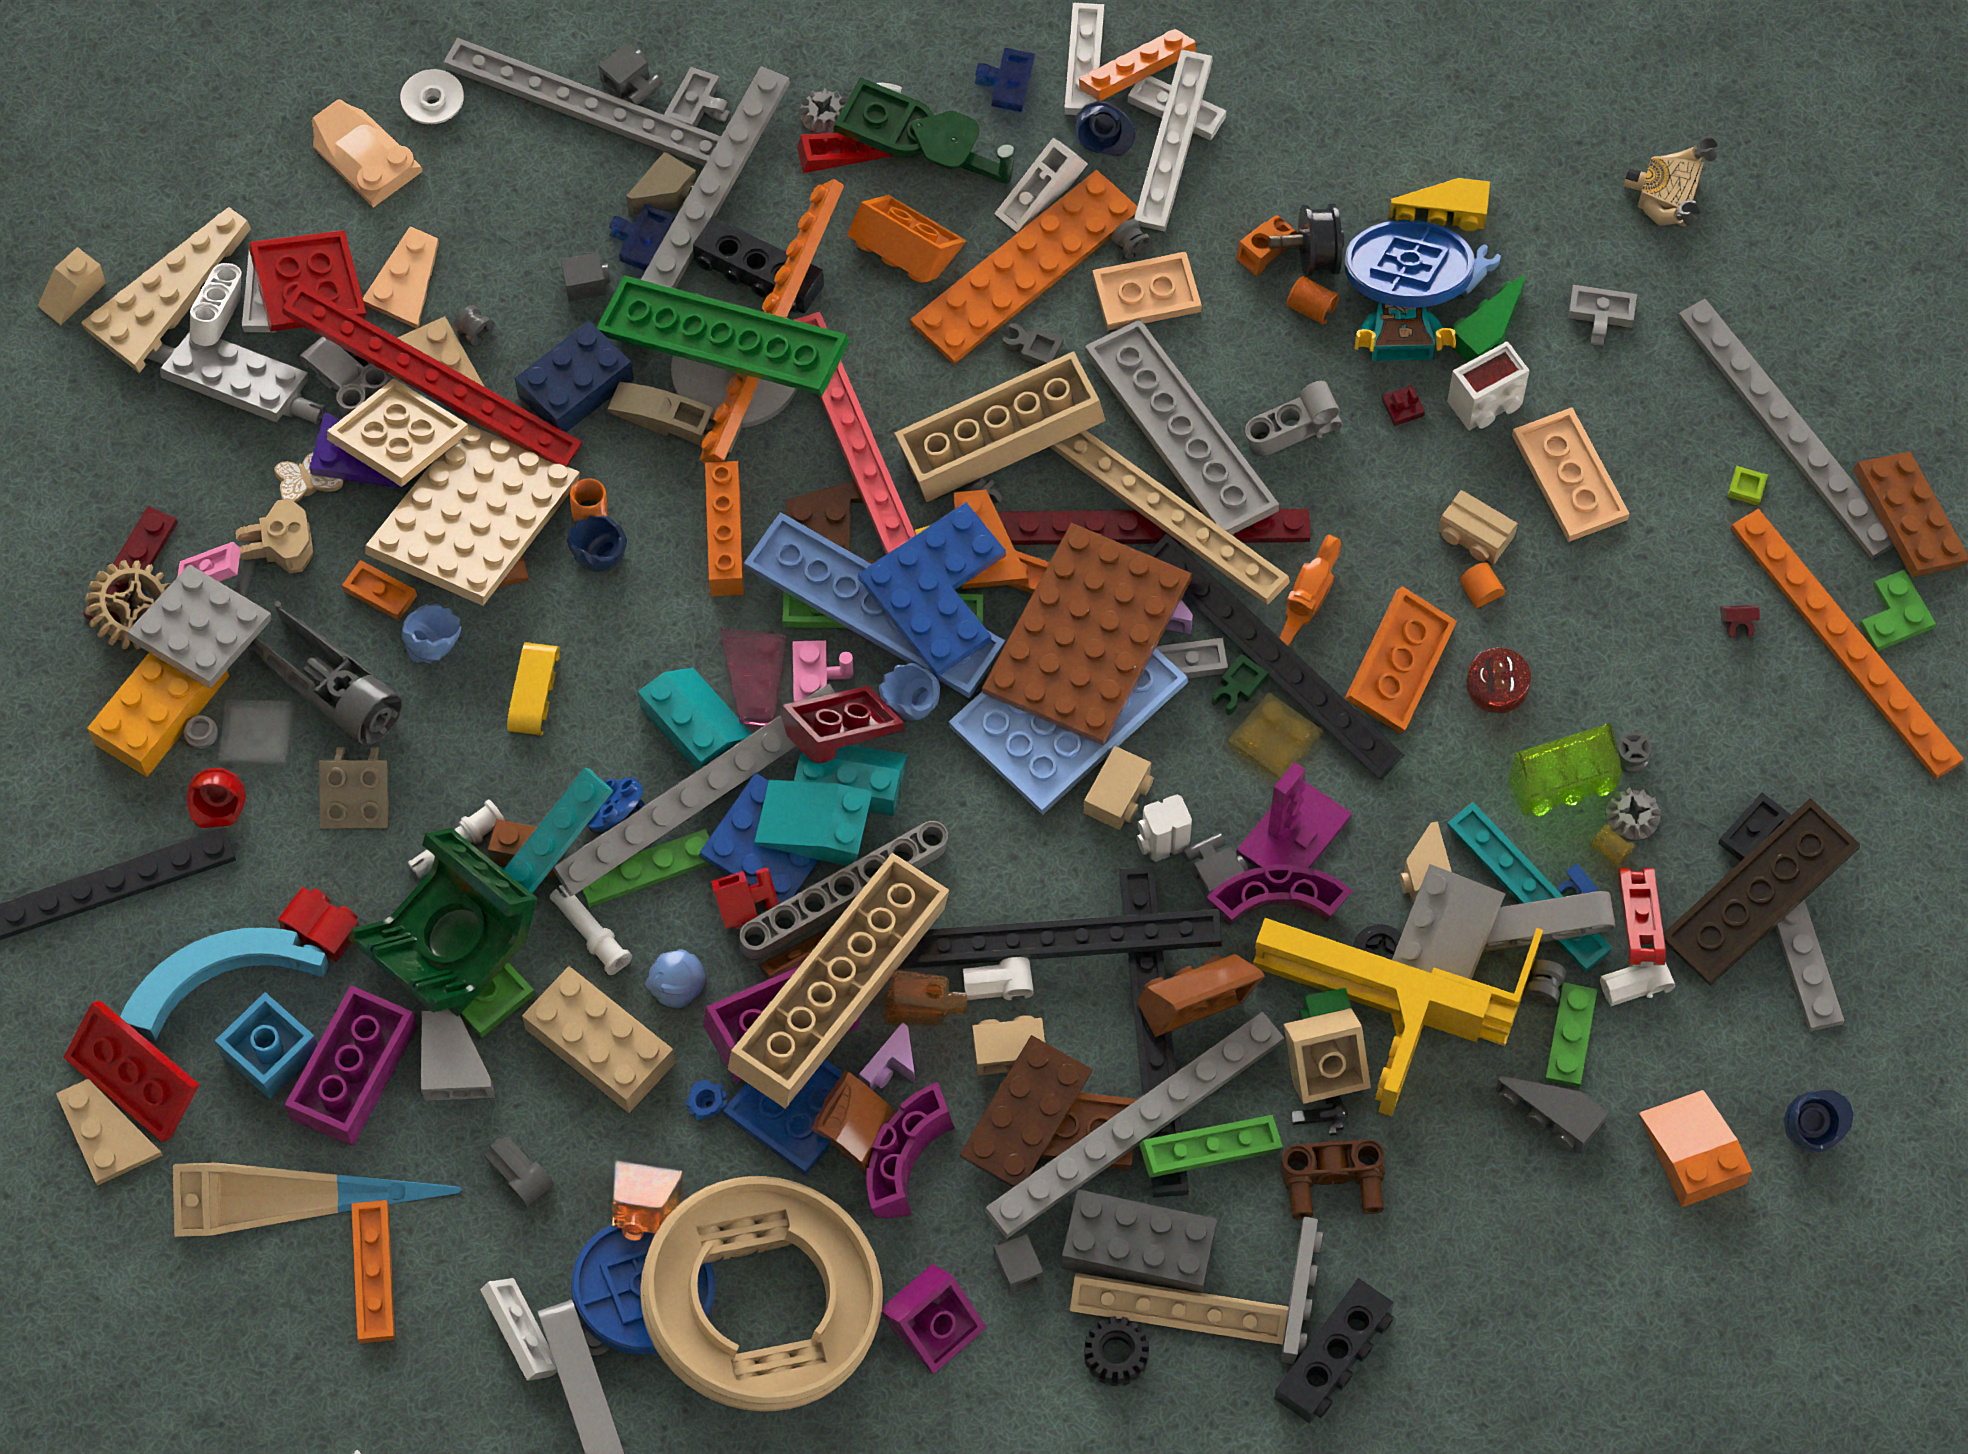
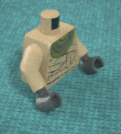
M1705 136L1699 140L1697 147L1664 156H1654L1651 158L1647 173L1628 169L1624 187L1641 191L1638 207L1643 209L1644 213L1657 225L1678 224L1681 226H1692L1696 222L1693 214H1700L1701 212L1697 203L1693 200L1704 163L1701 160L1704 157L1707 161H1714L1717 158V153L1713 148H1716L1718 144L1713 137Z

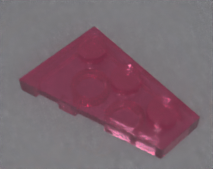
M721 628L739 723L765 726L774 720L787 635Z

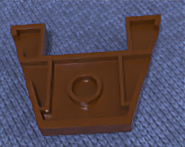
M855 480L787 499L786 516L850 552V504L864 502ZM865 560V561L869 562L870 564H873V563L876 562L877 560Z

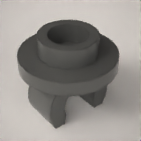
M980 478L967 489V491L986 489L994 502L998 503L1002 500V496L997 490L990 489L994 484L992 479L985 482L983 478Z

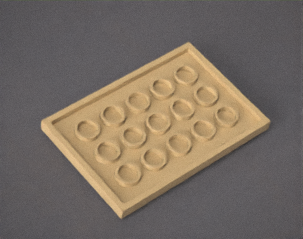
M468 424V434L431 463L366 544L365 554L484 606L569 495L572 486L579 480L580 472L561 464L549 462L512 442Z

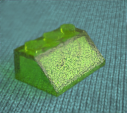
M1611 723L1515 753L1508 781L1523 815L1532 812L1535 816L1543 815L1552 810L1554 805L1564 802L1567 806L1581 802L1586 795L1595 792L1599 796L1606 795L1616 788L1619 784L1622 770Z

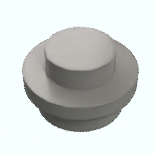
M194 716L184 727L185 740L194 748L202 749L209 747L216 741L218 736L216 723L206 716Z

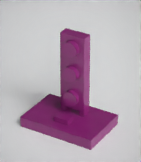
M1296 762L1290 766L1274 786L1271 808L1236 850V854L1241 855L1243 859L1256 868L1272 864H1292V866L1310 869L1352 817L1351 812L1305 782L1306 769Z

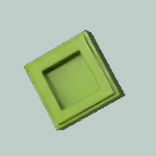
M1736 466L1727 497L1759 506L1768 474Z

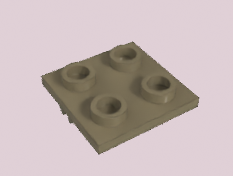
M337 747L334 760H319L320 829L389 827L388 760H378L379 747H371L368 760H344L345 747Z

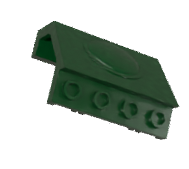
M453 828L426 833L422 846L435 856L428 875L387 919L351 928L349 941L402 985L405 990L424 1004L427 1009L433 1013L449 1009L458 1017L526 943L537 897Z

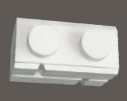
M1177 794L1163 799V803L1157 801L1144 806L1143 819L1138 821L1140 834L1137 835V842L1142 854L1149 853L1151 860L1155 862L1168 858L1170 853L1174 855L1179 854L1183 849L1190 846L1192 819L1182 796Z

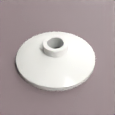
M430 69L418 72L410 77L401 90L400 99L403 110L411 119L423 124H438L451 119L458 113L463 104L464 92L461 83L455 76L443 70ZM431 99L438 100V102L433 104L428 103Z

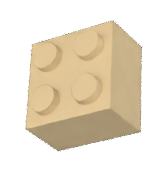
M1351 1008L1284 1024L1292 1081L1303 1104L1371 1088L1362 1025Z

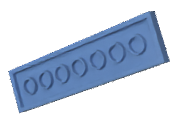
M780 512L745 560L744 569L907 663H915L930 670L859 581L858 573L871 564ZM989 632L991 634V642L936 678L970 698L1002 652L1005 640Z

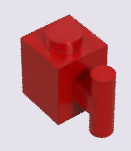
M762 868L755 872L758 884L751 886L748 885L744 871L711 881L725 929L730 927L741 929L747 922L758 917L754 905L755 902L764 900L767 911L779 905L768 868Z

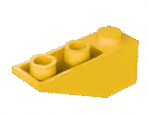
M1457 178L1392 198L1389 218L1395 216L1396 220L1414 221L1416 209L1425 208L1429 209L1427 218L1429 223L1444 227L1447 222V213L1450 211L1454 212L1452 226H1459L1464 231L1484 229L1490 182Z

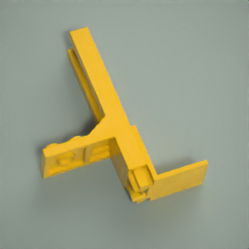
M1267 918L1264 919L1256 940V956L1253 965L1262 971L1325 992L1346 988L1349 1000L1391 1013L1396 1036L1390 1048L1387 1065L1383 1068L1378 1083L1375 1100L1381 1101L1379 1113L1392 1117L1424 1025L1477 1042L1478 1038H1482L1503 1046L1506 1045L1538 951L1543 930L1536 928L1514 994L1433 967L1432 973Z

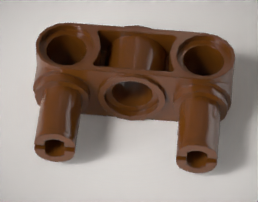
M1363 1139L1350 1141L1329 1140L1320 1143L1297 1144L1287 1148L1282 1157L1280 1172L1283 1183L1290 1193L1293 1219L1303 1220L1304 1217L1311 1218L1313 1216L1310 1187L1313 1184L1331 1185L1332 1181H1334V1184L1356 1181L1360 1185L1363 1213L1378 1214L1383 1212L1381 1182L1384 1180L1385 1175L1383 1162L1385 1153L1383 1147L1374 1140ZM1369 1155L1376 1160V1163L1365 1165L1360 1162L1359 1157ZM1295 1160L1300 1161L1306 1168L1296 1171L1291 1169L1288 1163Z

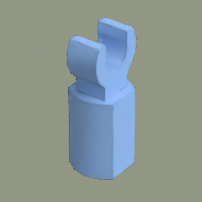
M1486 244L1480 246L1477 250L1476 258L1474 259L1473 278L1469 286L1461 293L1464 297L1487 275V271L1495 270L1500 263L1501 255L1499 254L1495 255L1493 259L1484 258L1488 248Z

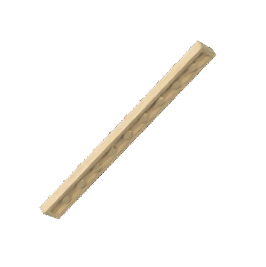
M1082 431L1050 446L1052 450L1266 605L1290 583L1288 575L1088 431Z

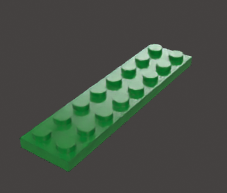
M625 275L597 326V329L607 338L823 396L850 342L845 333Z

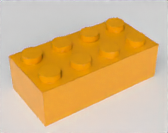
M149 652L87 727L93 744L145 777H148L184 733V727L187 722L201 712L229 677L228 670L209 689Z

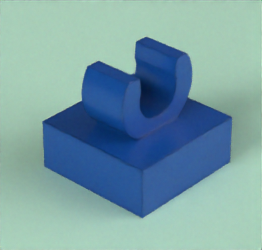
M1577 863L1566 871L1571 881H1564L1558 887V891L1562 895L1568 890L1576 891V895L1599 891Z

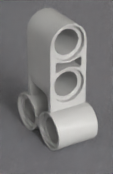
M323 336L299 356L301 363L306 369L310 367L317 373L316 378L329 389L333 387L337 391L336 399L342 418L391 381L389 373L373 364L363 367L339 345ZM358 403L355 406H349L350 404Z
M1325 381L1313 382L1302 389L1299 398L1249 420L1245 427L1249 448L1257 455H1270L1311 436L1316 435L1317 438H1323L1322 435L1328 432H1339L1343 427V423L1338 415L1340 409ZM1289 420L1298 421L1294 426L1285 425ZM1260 433L1268 434L1264 439H1255Z

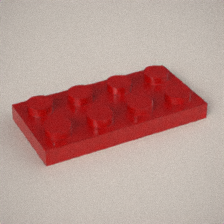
M100 1000L91 1003L63 1056L66 1061L161 1142L167 1141L172 1137L200 1086L199 1083Z

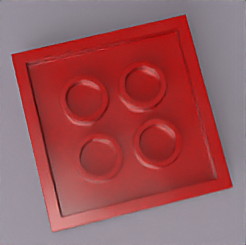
M345 230L250 242L249 251L270 332L305 327L282 314V307L299 283L365 319L366 309Z

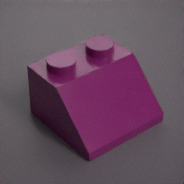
M931 1264L882 1307L881 1312L894 1333L933 1374L987 1328L954 1277L934 1264Z

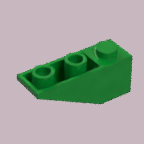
M1523 275L1514 282H1506L1499 289L1496 296L1490 300H1483L1475 308L1473 314L1466 319L1464 317L1460 318L1452 326L1451 329L1455 331L1456 348L1453 349L1467 362L1503 344L1523 293L1525 283Z

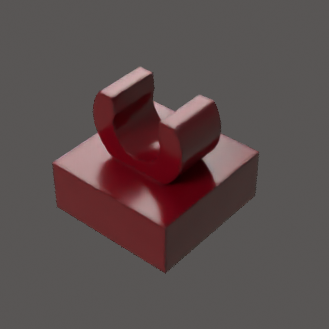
M1412 385L1382 395V402L1394 426L1425 416V410Z
M1756 605L1720 606L1721 620L1729 622L1727 625L1728 635L1736 637L1735 629L1737 625L1744 624L1747 636L1752 637L1755 628L1751 621L1760 620V607Z

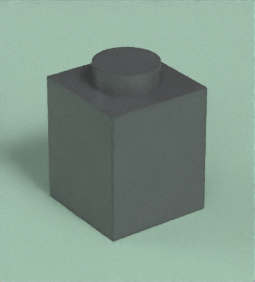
M599 252L560 259L568 301L606 294L605 283H611L608 265L601 264Z
M1027 1234L1020 1237L1012 1235L1008 1239L1003 1238L998 1242L997 1246H994V1259L1010 1295L1043 1282V1270Z

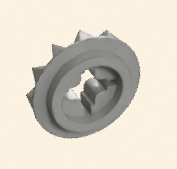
M825 87L820 92L812 90L807 98L802 99V104L799 108L800 119L806 128L815 133H833L834 124L847 99L840 96L837 90L830 92ZM830 103V112L825 111L819 116V107L824 108Z
M1629 787L1626 791L1616 792L1614 797L1608 802L1606 808L1607 822L1610 828L1623 838L1630 840L1644 839L1653 834L1660 823L1661 809H1659L1656 803V798L1647 795L1644 789L1637 791ZM1631 802H1633L1636 811L1643 812L1639 814L1637 824H1635V819H1633L1631 814H1625L1629 811Z

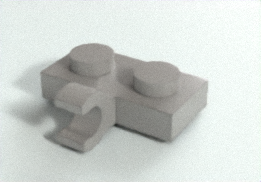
M690 67L664 115L697 127L704 113L708 114L711 118L725 123L730 114V111L726 110L728 102L724 99L713 97L720 85L719 76Z
M1573 285L1568 318L1593 322L1590 344L1603 346L1607 324L1632 328L1637 294Z

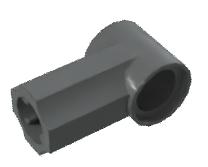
M508 1136L498 1139L485 1154L486 1160L507 1182L513 1195L517 1193L524 1201L522 1205L525 1208H528L554 1186L547 1172L536 1161L531 1162Z

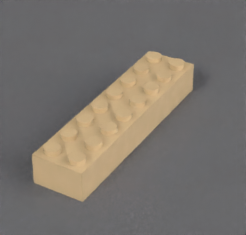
M891 853L731 1050L728 1070L786 1109L944 911L949 890L902 858Z

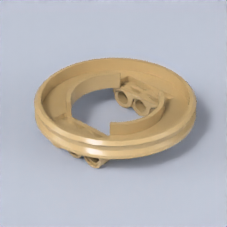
M747 1176L732 1178L705 1187L680 1203L668 1215L659 1227L648 1250L641 1275L640 1299L643 1320L655 1349L666 1365L685 1384L709 1399L730 1407L751 1411H780L800 1407L824 1397L834 1391L854 1373L868 1352L878 1329L882 1312L883 1289L879 1265L867 1237L851 1216L837 1203L822 1193L794 1181L767 1176ZM794 1244L809 1256L822 1276L826 1291V1309L821 1323L809 1340L736 1354L739 1345L719 1333L710 1323L701 1307L697 1287L700 1267L704 1263L714 1262L722 1257L723 1260L730 1259V1257H742L756 1251L761 1253Z

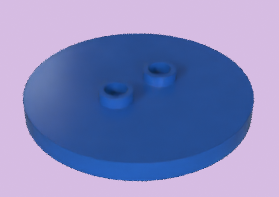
M1417 220L1389 221L1362 231L1349 243L1345 253V273L1353 287L1372 300L1397 307H1428L1455 298L1469 286L1474 274V255L1470 246L1463 238L1445 227Z
M647 1218L620 1221L621 1226H627V1222L648 1221L649 1225H657L658 1223L652 1224L649 1221L650 1219ZM617 1222L595 1234L579 1253L573 1269L571 1283L573 1304L579 1319L586 1329L605 1345L629 1354H659L648 1335L643 1320L640 1299L641 1275L648 1250L657 1231L643 1230L639 1240H630L625 1237L628 1228L620 1227ZM649 1226L648 1230L655 1231L658 1226ZM711 1262L702 1264L699 1269L697 1282L699 1301L707 1318L710 1314L715 1294V1277Z

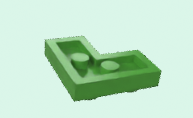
M1905 570L1874 582L1873 586L1887 610L1861 620L1860 626L1876 652L1935 628L1936 622Z

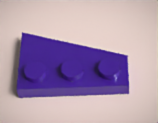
M324 412L309 466L310 474L408 489L409 482L402 487L328 441L327 430L339 422L340 419Z

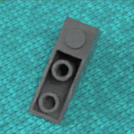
M1501 1076L1497 1083L1496 1092L1499 1093L1498 1097L1507 1107L1515 1109L1522 1099L1534 1107L1526 1118L1535 1128L1543 1130L1550 1121L1554 1122L1552 1134L1555 1135V1141L1567 1151H1572L1573 1149L1581 1154L1604 1126L1609 1112L1581 1091Z

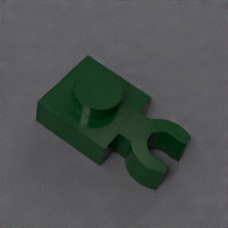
M1241 654L1221 677V684L1225 687L1218 688L1213 693L1212 704L1215 706L1220 699H1228L1230 703L1226 706V714L1231 715L1237 708L1238 698L1241 697L1248 702L1266 681L1268 672Z

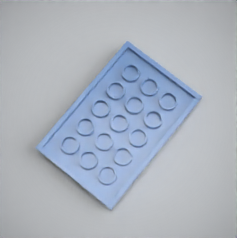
M1155 648L1104 746L985 695L983 691L948 723L949 727L1034 808L1044 815L1111 753L1114 746L1118 747L1188 683V677Z

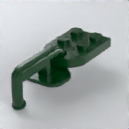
M861 77L834 124V132L896 157L911 158L924 154V157L929 162L947 169L961 167L1005 184L1009 183L1012 178L1015 148L1012 145L1005 144L997 149L996 154L1000 159V163L971 152L980 131L979 125L974 119L956 111H946L934 115L931 109L924 103Z

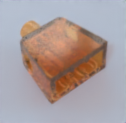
M895 970L885 994V1025L900 1026L903 1022L907 1026H941L947 1013H966L967 994L949 992V979L946 976Z
M617 1161L615 1167L612 1224L617 1228H623V1235L630 1240L641 1239L644 1232L656 1234L664 1220L680 1203L683 1172Z

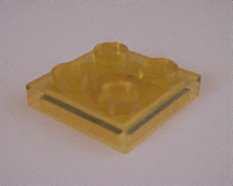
M1268 693L1228 739V745L1277 780H1280L1294 762L1298 763L1320 738L1323 730L1271 693Z

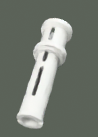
M489 799L484 802L485 806L470 817L464 816L461 818L460 826L455 829L456 832L470 843L479 844L483 841L482 837L494 829L496 819L505 820L497 807ZM426 849L417 857L408 861V865L421 880L430 872L435 856Z
M563 885L559 886L562 891L561 894L555 889L551 893L550 899L586 939L587 950L599 957L605 965L604 970L607 974L614 975L627 966L632 959V954L620 947L614 939L615 934L610 929L602 928L575 895L569 896Z

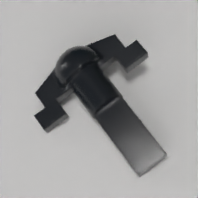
M1340 1095L1326 1098V1104L1333 1103V1107L1292 1112L1293 1125L1335 1121V1124H1328L1330 1136L1337 1135L1336 1131L1344 1130L1348 1109L1343 1104Z

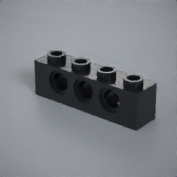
M714 216L711 217L693 243L694 260H696V263L701 268L707 271L714 269L722 273L733 284L738 285L741 282L751 287L752 291L762 298H766L773 292L776 282H774L775 275L785 265L788 258L786 251ZM727 253H733V254H734V255H732V256H725V254H727ZM813 264L809 265L790 311L798 310L804 314L824 286L823 269ZM756 266L762 267L761 269H757V270H756V269H751V268L756 267Z
M1358 1278L1276 1388L1274 1399L1309 1424L1315 1416L1321 1419L1333 1403V1400L1329 1397L1337 1387L1342 1391L1353 1376L1354 1372L1349 1369L1356 1360L1363 1362L1371 1352L1374 1344L1370 1341L1378 1331L1383 1335L1391 1325L1394 1316L1390 1313L1392 1312L1394 1302ZM1358 1319L1363 1321L1367 1328L1362 1331H1355L1350 1328L1348 1322ZM1332 1347H1339L1345 1351L1346 1356L1342 1359H1335L1328 1354V1350ZM1311 1375H1319L1325 1380L1326 1384L1321 1387H1314L1308 1383L1307 1378Z

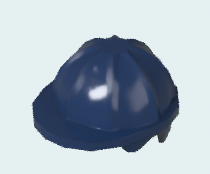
M1096 101L1085 105L1076 115L1074 125L1076 139L1085 149L1096 153L1119 156L1127 152L1133 145L1136 136L1134 124L1123 111L1113 104ZM1098 137L1106 139L1103 142H1100Z
M1815 1090L1799 1095L1788 1105L1784 1116L1786 1135L1800 1149L1811 1153L1824 1152L1842 1140L1852 1127L1854 1116L1852 1106L1845 1096L1834 1090Z

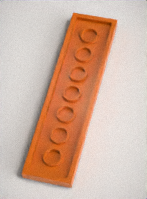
M1095 170L910 319V325L955 365L1108 241L1118 226L1127 220L1134 219L1138 206L1098 170Z

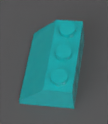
M694 668L664 672L638 691L640 708L696 771L752 734Z
M848 745L837 748L836 757L826 763H815L800 752L794 781L836 783L872 791L868 812L895 816L908 754Z

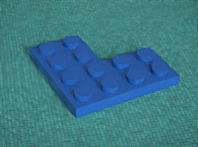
M965 502L859 572L858 579L934 675L939 677L991 642V634L961 599L955 589L1004 558L1006 550L968 503Z

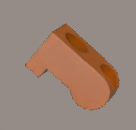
M1276 215L1267 222L1265 221L1240 241L1236 260L1257 277L1269 262L1287 249L1281 247L1269 249L1268 237L1297 235L1298 232Z

